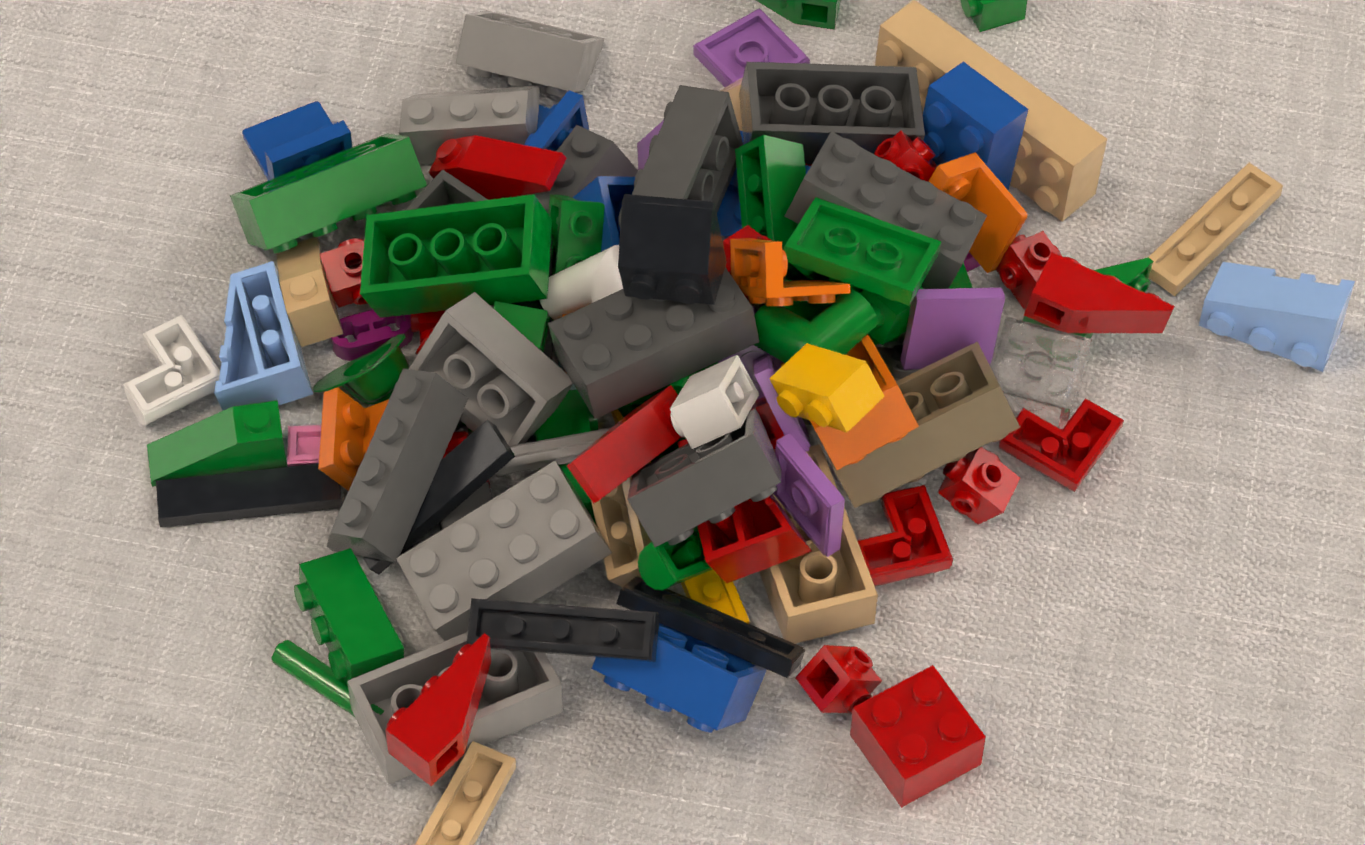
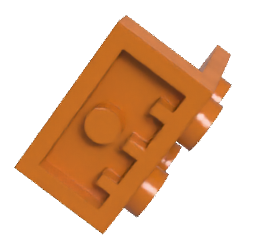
M976 152L938 165L929 182L939 190L960 201L969 203L975 209L987 215L969 252L987 273L996 270L1006 250L1012 244L1027 219V212Z
M751 238L730 239L731 275L743 294L748 296L749 303H766V306L793 305V301L836 302L835 294L850 293V284L824 280L783 281V277L786 276L788 270V260L785 251L782 250V241Z
M337 387L323 393L318 469L349 491L389 400L364 408Z

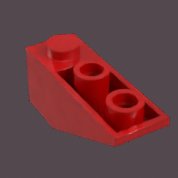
M1051 252L1031 294L1024 316L1063 333H1163L1175 306L1163 301L1155 294L1144 293L1128 286L1114 276L1103 275L1087 268L1073 258L1062 257Z
M485 633L473 644L464 645L455 655L452 665L441 676L435 675L431 677L423 686L419 697L407 709L403 707L397 710L387 723L385 731L388 753L430 786L465 753L491 665L490 637Z

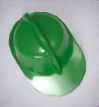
M404 333L391 338L376 350L333 370L314 385V392L321 393L342 386L360 402L373 405L389 400L403 368H410L399 347L405 339Z

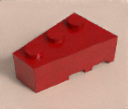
M687 439L678 442L679 448L688 444ZM773 494L758 502H752L750 498L734 506L735 512L718 523L711 524L707 520L698 525L706 563L726 583L812 552Z

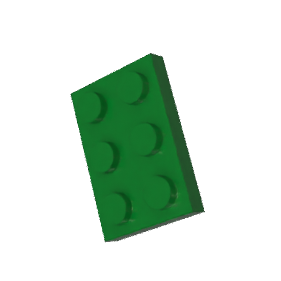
M815 197L787 241L784 251L788 263L797 265L804 270L814 271L839 280L842 283H848L850 286L881 295L888 300L910 306L939 255L942 241Z

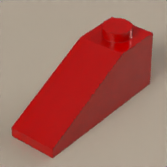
M472 135L446 140L438 148L436 159L428 173L434 179L444 170L486 199L492 200L550 191L567 158L562 152Z
M671 385L634 408L567 465L593 504L601 500L681 438L671 421L670 408L678 396Z

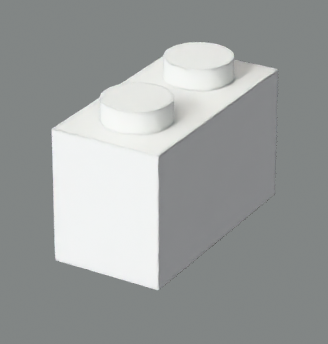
M735 355L690 376L672 404L670 411L673 427L679 436L686 437L692 449L741 428L758 398L759 392L739 356Z

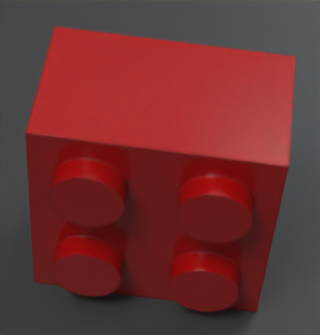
M934 665L854 706L852 710L850 736L901 808L980 766L982 763L986 736Z

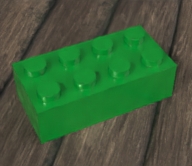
M386 133L232 194L230 197L248 244L263 248L264 250L272 249L273 253H280L297 246L296 238L312 233L313 237L323 236L337 230L336 222L349 217H352L353 221L365 219L367 215L376 214L378 212L376 206L391 201L392 205H399L417 197L415 190L423 188L427 184L410 137Z
M534 194L367 215L360 295L380 318L445 311L474 292L489 305H494L495 301L515 303L548 299L552 219Z

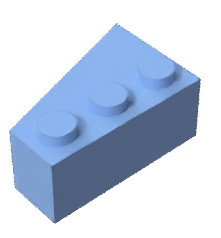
M271 261L231 274L224 319L226 324L224 345H221L219 355L221 360L219 381H216L214 391L222 410L233 406L278 400L279 406L313 395L302 349L286 311L279 283V274L274 262Z
M1222 262L1204 300L1199 326L1209 329L1217 335L1228 336L1247 343L1257 350L1268 351L1290 359L1300 366L1311 367L1323 372L1340 335L1355 281L1341 279L1339 285L1315 282V275L1301 273L1298 280L1275 276V269Z

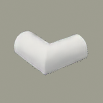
M614 245L549 277L548 299H541L540 303L543 309L548 311L552 319L557 320L562 317V314H570L623 289L618 269L619 245Z
M183 315L143 333L146 345L160 366L124 383L123 386L134 414L140 423L145 426L213 393L216 381H219L220 370Z

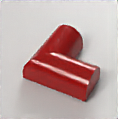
M1086 398L1062 430L1023 408L1016 417L1020 428L1010 432L1005 438L1000 440L999 449L1075 492L1120 431L1124 420Z
M925 484L884 494L880 501L892 533L858 540L874 586L950 569L953 558Z

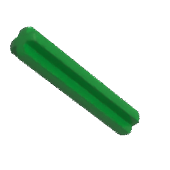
M285 640L276 646L271 657L275 665L354 716L350 705L349 690L343 678L336 679L329 666L289 640ZM370 705L377 714L382 715L384 713V710L377 705Z

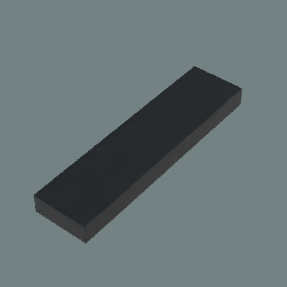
M488 419L441 459L400 556L515 457L497 426ZM363 557L369 569L378 575L393 563Z
M319 463L156 481L158 520L160 527L336 509L342 506L341 486L318 469Z
M639 576L633 578L620 590L616 602L617 605L629 610L657 612L660 614L659 623L786 678L798 668L805 653L804 647L669 589L655 590L648 586Z
M471 598L466 644H473L485 633L490 637L491 649L656 662L660 614L647 611Z

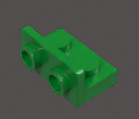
M550 194L548 214L552 219L553 275L601 252L605 209L603 203L576 200L567 195Z

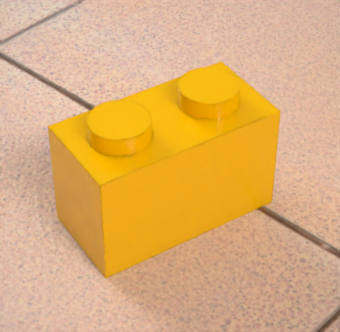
M808 343L769 378L778 394L776 398L777 403L786 414L794 418L798 416L813 421L821 427L828 426L846 433L885 397L866 361Z

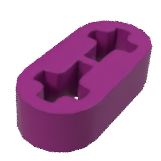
M369 310L341 318L340 323L343 334L331 337L335 355L347 361H352L366 355L391 338L404 333L405 339L399 345L400 348H403L412 341L414 332L411 330V314L380 318L374 310ZM395 323L396 327L400 329L392 331L387 325ZM353 335L357 341L349 343V340L345 337Z

